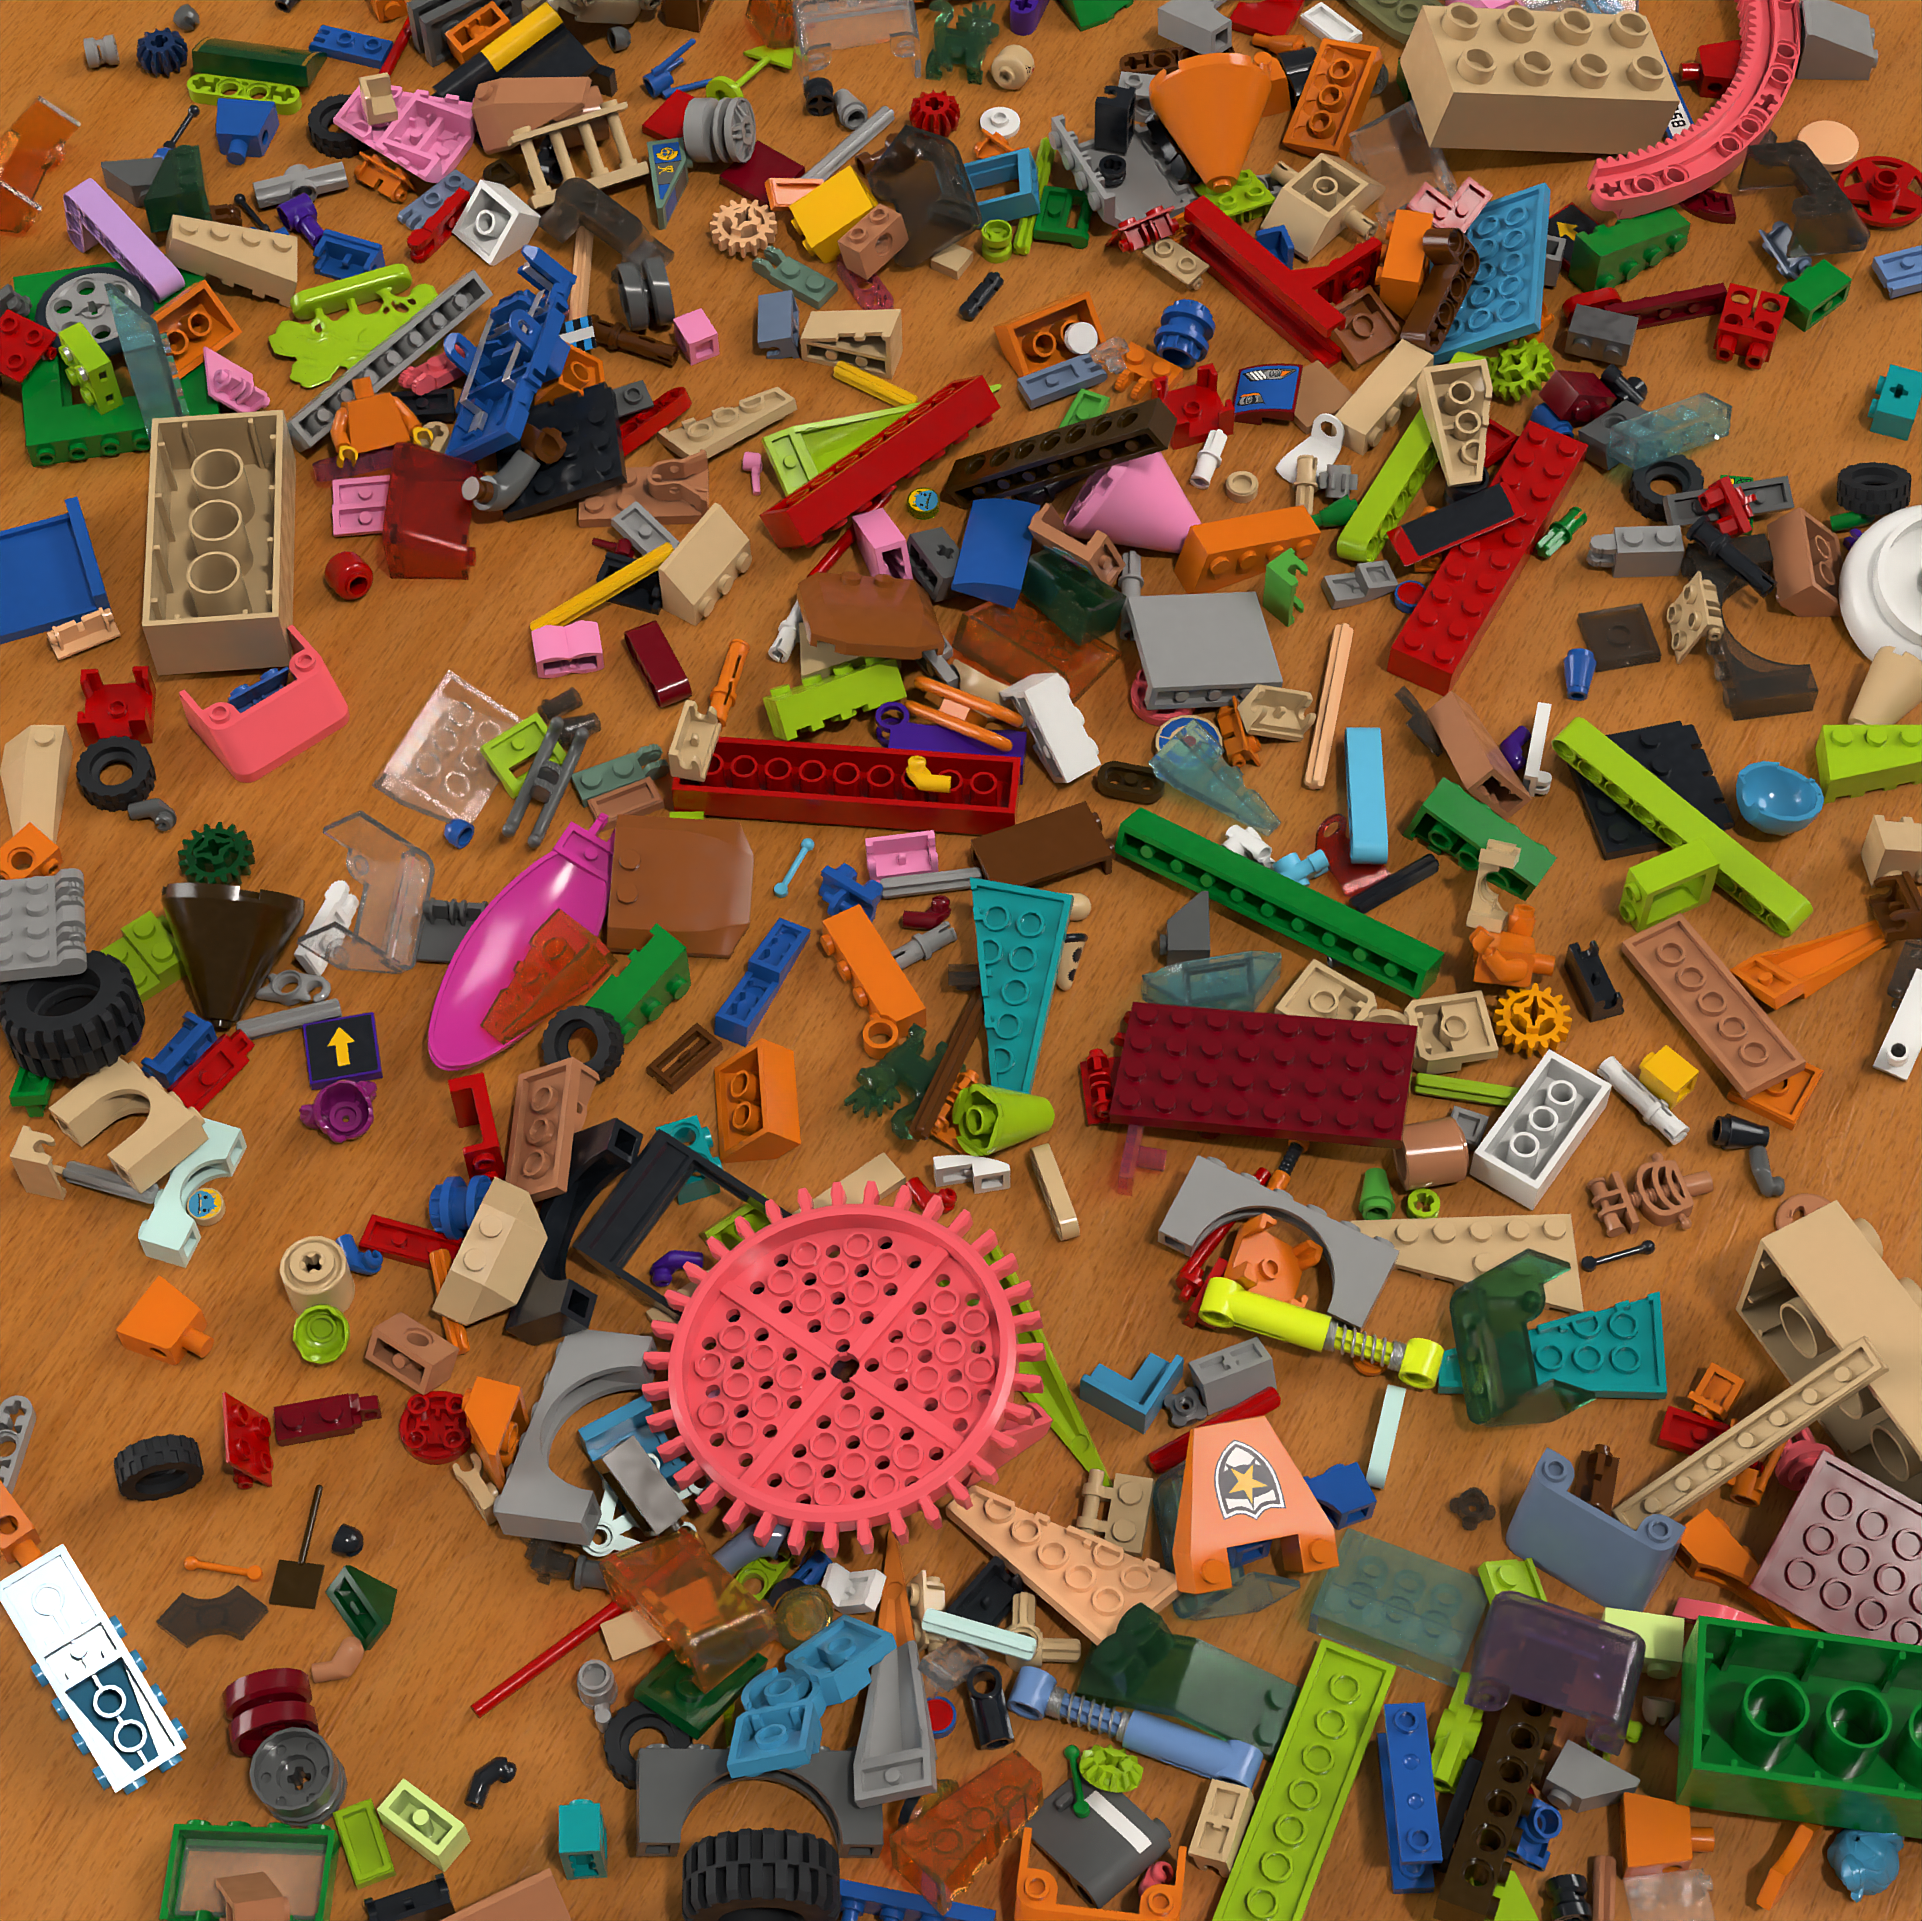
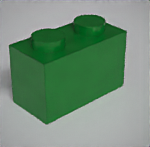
M1825 259L1813 267H1807L1800 277L1793 282H1787L1779 291V295L1789 297L1784 318L1803 332H1806L1846 302L1852 279Z

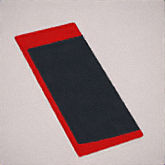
M1503 481L1387 531L1386 534L1404 566H1408L1526 515V512L1508 483Z

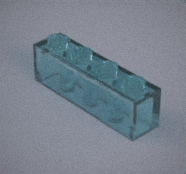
M1704 392L1612 425L1610 428L1608 456L1636 470L1728 436L1732 406Z

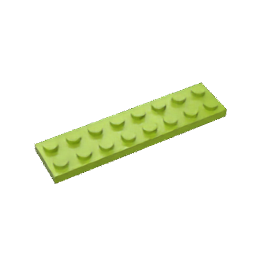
M1322 1638L1212 1921H1302L1397 1666Z

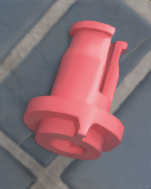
M1808 1427L1794 1435L1796 1442L1793 1443L1791 1438L1788 1440L1775 1467V1475L1779 1484L1792 1491H1799L1820 1451L1825 1450L1835 1456L1829 1446L1816 1443Z

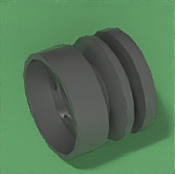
M290 1727L273 1733L260 1744L252 1758L250 1778L253 1790L278 1821L288 1824L292 1828L307 1829V1826L310 1824H323L333 1816V1812L338 1811L345 1800L348 1782L344 1766L323 1737L307 1728ZM308 1777L310 1781H306L303 1784V1778ZM303 1784V1789L301 1790L296 1787Z

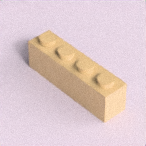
M1401 339L1335 415L1341 421L1345 430L1342 445L1362 456L1371 446H1377L1387 427H1393L1398 421L1401 411L1406 406L1410 407L1414 403L1418 394L1416 384L1423 367L1433 366L1434 355ZM1332 424L1331 436H1336L1337 430Z

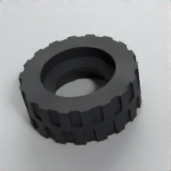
M338 94L337 96H329L324 100H320L315 107H312L311 113L308 115V126L312 143L318 152L325 154L327 157L349 159L360 155V151L364 153V151L371 148L347 132L334 133L328 130V126L333 124V118L352 94Z
M1661 451L1652 455L1649 454L1643 460L1640 459L1637 462L1636 468L1634 467L1629 486V499L1633 503L1634 509L1639 511L1645 518L1648 517L1655 522L1667 523L1662 498L1665 496L1651 490L1650 483L1652 480L1657 478L1672 479L1681 484V493L1702 490L1704 487V476L1701 475L1702 471L1695 465V462L1687 459L1682 454L1678 455L1669 451L1668 453H1662Z
M1869 462L1849 465L1838 473L1836 500L1840 507H1844L1845 510H1850L1854 513L1866 515L1891 514L1908 507L1911 495V474L1904 468L1888 463Z
M127 736L102 738L95 744L89 745L88 749L79 756L80 760L76 765L78 782L84 797L87 798L91 805H95L97 809L102 811L109 810V812L126 811L129 804L146 800L149 797V793L155 787L156 773L147 748L142 746L136 739L132 740ZM126 762L133 768L132 777L121 784L105 785L100 780L101 770L113 763Z
M584 1005L568 1006L567 1009L557 1012V1015L550 1019L549 1025L543 1033L542 1050L544 1051V1062L549 1065L570 1058L568 1044L571 1035L580 1028H588L597 1037L598 1049L595 1056L584 1064L599 1074L600 1080L596 1081L597 1084L604 1082V1079L607 1077H611L615 1073L614 1070L620 1066L622 1062L620 1061L622 1054L624 1055L625 1049L623 1048L624 1034L621 1033L620 1024L613 1019L614 1016L604 1012L603 1009Z
M168 1434L166 1436H154L149 1439H143L125 1447L126 1449L120 1451L117 1457L114 1458L119 1492L123 1497L126 1496L130 1500L154 1501L184 1493L186 1490L196 1486V1483L200 1482L203 1478L202 1475H204L198 1443L193 1438H188L185 1435Z
M637 1700L617 1711L618 1714L611 1718L608 1723L609 1728L604 1734V1751L609 1769L612 1770L614 1778L618 1782L621 1781L624 1787L629 1790H636L637 1761L631 1756L629 1751L630 1740L636 1732L644 1728H656L666 1735L670 1748L686 1749L688 1746L693 1745L690 1735L642 1702H637Z

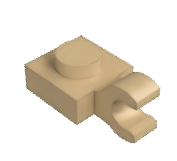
M473 1453L470 1455L474 1465L471 1471H462L457 1463L453 1464V1470L456 1479L466 1487L470 1498L489 1526L497 1521L493 1508L495 1499L500 1494L492 1482L484 1483L481 1478L484 1472L482 1461L477 1454Z

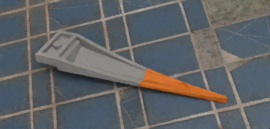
M892 1529L889 1530L887 1537L884 1575L887 1578L882 1590L878 1628L893 1634L897 1648L884 1656L881 1662L873 1665L871 1670L872 1682L869 1683L864 1716L853 1763L855 1802L860 1808L937 1792L935 1760L938 1757L899 1545L892 1533Z

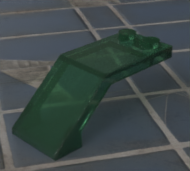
M1140 1628L1108 1655L1095 1643H1091L1075 1689V1695L1081 1698L1084 1695L1085 1700L1090 1702L1095 1699V1703L1101 1706L1105 1702V1707L1110 1709L1118 1706L1177 1717L1224 1741L1239 1740L1251 1744L1263 1753L1264 1760L1274 1763L1301 1688L1199 1638Z

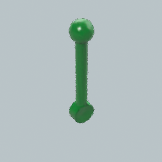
M1069 1745L1065 1748L1064 1755L1070 1761L1076 1796L1073 1810L1078 1818H1086L1090 1814V1807L1084 1801L1077 1761L1080 1750L1075 1745Z

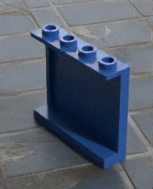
M77 496L65 499L68 510L66 514L0 531V644L52 630L53 626L57 627L72 620H75L76 623L81 622L82 616L95 612L100 607L103 610L107 608L111 610Z

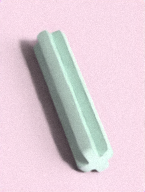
M927 1609L922 1619V1629L926 1632L1022 1660L1031 1661L1036 1651L1037 1640L1035 1638L936 1609Z

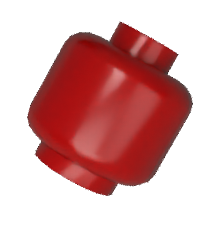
M350 551L337 553L327 563L324 571L325 580L340 597L346 600L362 597L368 592L373 583V571L359 555Z

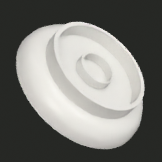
M1922 505L1897 510L1874 523L1853 544L1843 563L1838 588L1841 614L1850 636L1870 661H1873L1875 654L1883 646L1896 647L1893 653L1902 656L1906 651L1922 661Z

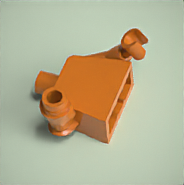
M1515 904L1513 912L1509 914L1507 932L1495 933L1479 925L1471 933L1469 940L1474 948L1472 956L1473 982L1529 987L1532 973L1552 977L1555 955L1536 953L1535 939L1531 937L1536 923L1534 907L1527 904Z

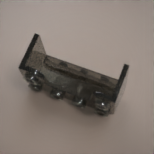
M1792 140L1784 143H1763L1762 145L1748 146L1737 186L1739 191L1795 186L1802 195V197L1796 198L1793 201L1791 207L1797 219L1786 253L1788 258L1858 252L1867 248L1871 236L1870 231L1850 200L1805 142Z

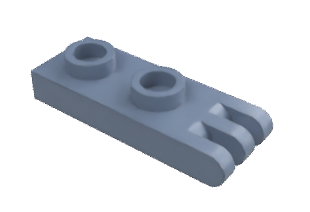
M455 169L400 211L397 220L402 224L406 223V226L411 230L421 229L426 220L433 216L443 205L444 201L451 197L459 187L468 191L471 198L477 183Z
M1090 352L1017 379V388L1032 409L1078 392L1081 388L1086 389L1102 383L1108 378V375L1102 369L1100 362L1096 360L1097 358L1094 353Z

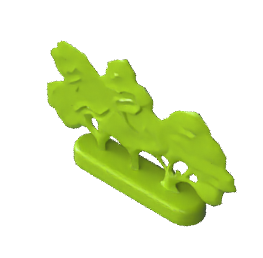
M392 264L306 289L292 296L289 304L296 318L300 320L313 319L312 322L300 324L291 320L282 321L276 328L275 334L270 335L268 339L275 354L295 357L297 359L292 365L290 379L299 382L303 387L313 388L330 381L339 366L346 367L349 370L436 298L438 294L434 286L426 283L419 284L411 290L409 296H395V294L404 292L411 286L412 276L406 265ZM382 298L383 304L377 312L371 314L359 312L357 305ZM414 299L416 304L412 305L407 300ZM394 301L395 305L401 302L409 308V311L405 313L399 312L394 309L391 302ZM387 306L390 311L384 314V308ZM347 308L350 309L348 313L335 321L326 316V314ZM320 323L322 331L318 333L315 330V326ZM441 339L426 351H434Z

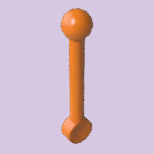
M195 1556L186 1557L183 1563L184 1568L189 1571L199 1568L247 1576L251 1582H259L263 1577L262 1569L257 1565L250 1566L247 1569L199 1561Z

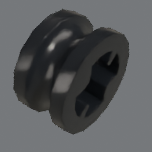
M1107 155L1100 160L1099 171L1102 174L1101 177H1104L1106 185H1119L1126 178V161L1118 155Z

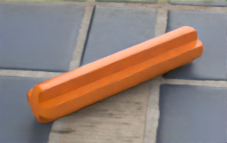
M447 1249L435 1250L429 1255L437 1296L452 1266L451 1256ZM442 1316L447 1341L459 1348L458 1355L468 1353L470 1346L466 1327Z

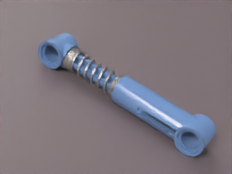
M1032 1666L1020 1668L1006 1703L1007 1707L1015 1714L1035 1721L1042 1720L1046 1715L1052 1716V1718L1055 1717V1719L1058 1718V1720L1064 1717L1068 1723L1077 1722L1078 1727L1086 1725L1089 1731L1097 1729L1099 1735L1105 1732L1108 1733L1109 1738L1116 1736V1740L1122 1741V1747L1209 1779L1248 1787L1252 1791L1264 1757L1263 1753L1253 1745L1239 1740H1228L1226 1742L1137 1709L1133 1713L1123 1710L1121 1713L1115 1711V1706L1112 1709L1105 1707V1702L1101 1706L1095 1703V1699L1090 1702L1085 1700L1084 1695L1082 1698L1074 1696L1075 1692L1068 1694L1066 1689L1060 1688V1686L1057 1687L1056 1679L1044 1670Z

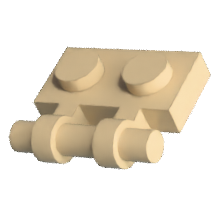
M1090 1469L1088 1483L1083 1484L1082 1496L1085 1497L1082 1516L1077 1518L1076 1528L1092 1535L1105 1536L1104 1540L1123 1547L1124 1553L1142 1557L1155 1485L1154 1479L1116 1473L1113 1488L1103 1486L1105 1472L1099 1469ZM1100 1501L1111 1502L1107 1521L1097 1519Z

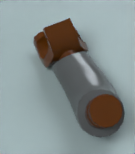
M526 423L521 436V448L524 451L518 449L508 463L493 476L486 475L480 479L473 476L467 478L462 486L463 497L473 501L477 509L486 512L506 509L515 502L529 485L541 465L537 462L538 459L552 464L563 456L567 443L562 438V432L555 428L550 429L549 427H544L540 430Z

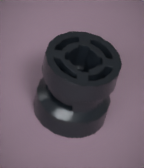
M1565 1874L1550 1878L1545 1882L1547 1896L1553 1900V1907L1550 1910L1551 1921H1591L1593 1919L1591 1905L1584 1898L1588 1888L1586 1878L1583 1875Z

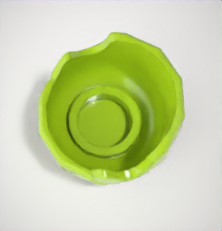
M317 1304L306 1308L296 1319L293 1341L303 1359L323 1365L336 1361L346 1350L350 1340V1326L338 1308L332 1307L329 1304Z

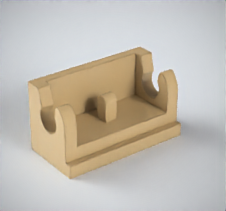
M1257 684L1237 707L1247 734L1301 742L1304 738L1303 734L1312 726L1316 719L1315 713H1309L1304 718L1306 708L1313 701L1310 692Z
M686 700L668 753L670 772L673 777L705 782L722 725L718 723L717 711L714 707L709 706L707 715H704L697 711L698 706L695 701Z
M23 1125L9 1157L25 1191L64 1200L67 1191L60 1185L57 1176L65 1178L62 1174L65 1168L53 1165L52 1157L45 1154L41 1145L44 1143L48 1146H55L56 1143L53 1137L48 1134L32 1131L30 1127Z
M1215 1779L1211 1780L1188 1851V1855L1194 1858L1197 1867L1202 1871H1206L1208 1865L1213 1866L1219 1870V1874L1223 1878H1229L1257 1806L1250 1788Z

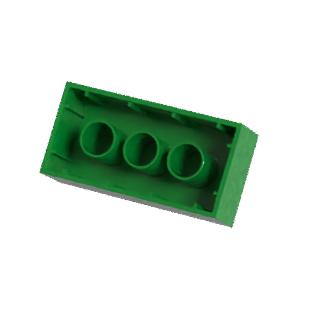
M1699 1615L1682 1653L1676 1804L1869 1832L1896 1833L1898 1836L1922 1839V1646Z

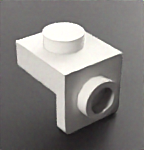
M838 1563L828 1564L818 1596L843 1615L875 1612L881 1600L887 1576L877 1569L849 1572Z

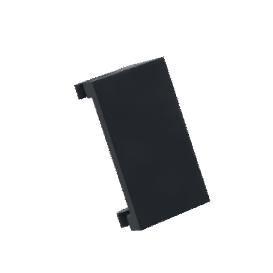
M1113 85L1105 86L1104 93L1108 95L1113 94L1116 97L1113 99L1097 97L1095 101L1094 147L1127 153L1135 131L1136 88L1130 87L1128 89Z
M607 552L598 572L596 582H600L637 559ZM658 570L606 600V602L659 615L663 604Z
M1592 940L1589 944L1590 947L1581 952L1578 942L1570 944L1564 963L1567 974L1590 1023L1624 1013L1622 1006L1624 1000L1621 993L1615 991L1598 955L1599 947L1595 940Z
M995 1555L945 1612L998 1627L1012 1611L1013 1596L1025 1592L1023 1590V1581L1017 1573L1014 1577H1011L1005 1570L1004 1561ZM967 1644L975 1651H977L980 1648L978 1646Z
M444 1874L435 1875L436 1880L377 1900H373L372 1897L364 1899L370 1917L369 1921H440L456 1913Z

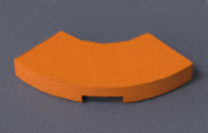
M1806 1822L1799 1824L1784 1853L1770 1869L1756 1899V1904L1768 1911L1777 1904L1801 1870L1825 1825Z

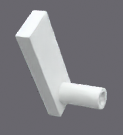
M1918 968L1873 1064V1068L1906 1082L1922 1048V970Z

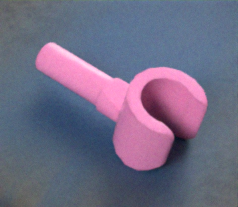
M745 452L743 471L752 472L753 495L758 496L761 494L760 473L763 469L761 455L759 453Z

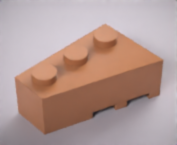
M265 1872L216 1878L217 1892H222L225 1896L226 1917L219 1918V1921H290L288 1897H284Z

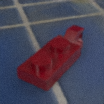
M347 1393L273 1407L277 1442L281 1447L355 1434V1429L363 1427L362 1422L382 1418L378 1396L359 1397L358 1393Z

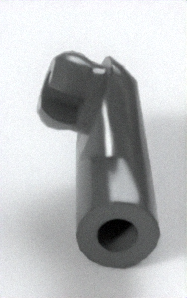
M159 798L128 805V813L132 820L151 817L155 824H159L157 828L161 831H168L176 824L177 816L175 811Z

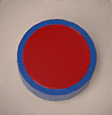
M1413 580L1400 583L1395 589L1394 603L1396 607L1402 612L1412 614L1426 591V587L1422 583Z
M933 1696L927 1698L934 1739L944 1738L951 1734L956 1726V1709L952 1702L944 1697Z

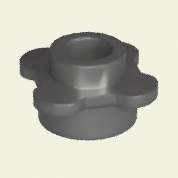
M1187 1387L1184 1392L1176 1395L1170 1393L1164 1398V1406L1170 1409L1172 1424L1176 1427L1191 1426L1197 1421L1204 1420L1207 1416V1408L1201 1405L1199 1391L1194 1387ZM1188 1405L1189 1409L1184 1410L1182 1406Z

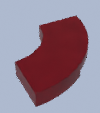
M1708 188L1677 203L1688 213L1703 220L1721 224H1735L1736 212L1732 194L1719 193Z

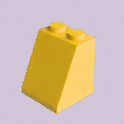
M849 165L791 204L789 208L795 217L791 220V223L800 236L804 234L806 239L802 243L812 257L817 255L826 264L842 259L837 241L879 203L851 165Z

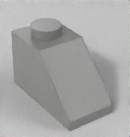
M1568 1739L1549 1772L1541 1793L1546 1795L1547 1799L1556 1807L1563 1810L1571 1809L1579 1813L1620 1803L1624 1792H1636L1640 1779Z

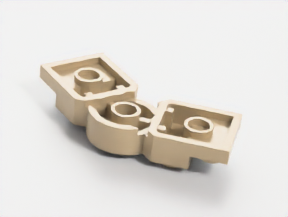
M1313 959L1275 1007L1274 1014L1418 1026V1038L1413 1068L1420 1073L1439 1074L1460 1071L1462 1063L1497 1058L1499 1052L1482 990L1412 1000L1404 1010V1014L1390 1009H1377L1373 992Z

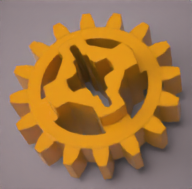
M1533 983L1531 990H1526L1525 987L1519 986L1517 993L1510 989L1506 990L1505 998L1498 999L1493 1015V1022L1496 1023L1495 1034H1503L1501 1044L1504 1046L1513 1043L1514 1053H1518L1521 1048L1526 1049L1527 1057L1532 1056L1533 1050H1538L1542 1057L1547 1053L1548 1047L1554 1051L1559 1050L1560 1041L1566 1042L1572 1023V1018L1569 1017L1570 1006H1561L1563 996L1560 994L1552 997L1550 995L1552 988L1549 986L1543 992L1539 991L1537 983ZM1530 1014L1533 1015L1534 1026L1532 1025V1019H1530Z

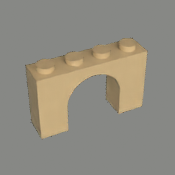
M118 1057L116 1063L99 1068V1072L88 1076L48 1109L62 1132L81 1147L114 1121L134 1113H149L144 1124L135 1133L107 1154L120 1178L138 1193L142 1194L209 1138L202 1127L205 1120L194 1107L191 1106L187 1109L182 1100L173 1091L167 1094L157 1079L153 1076L146 1078L135 1062L127 1063Z

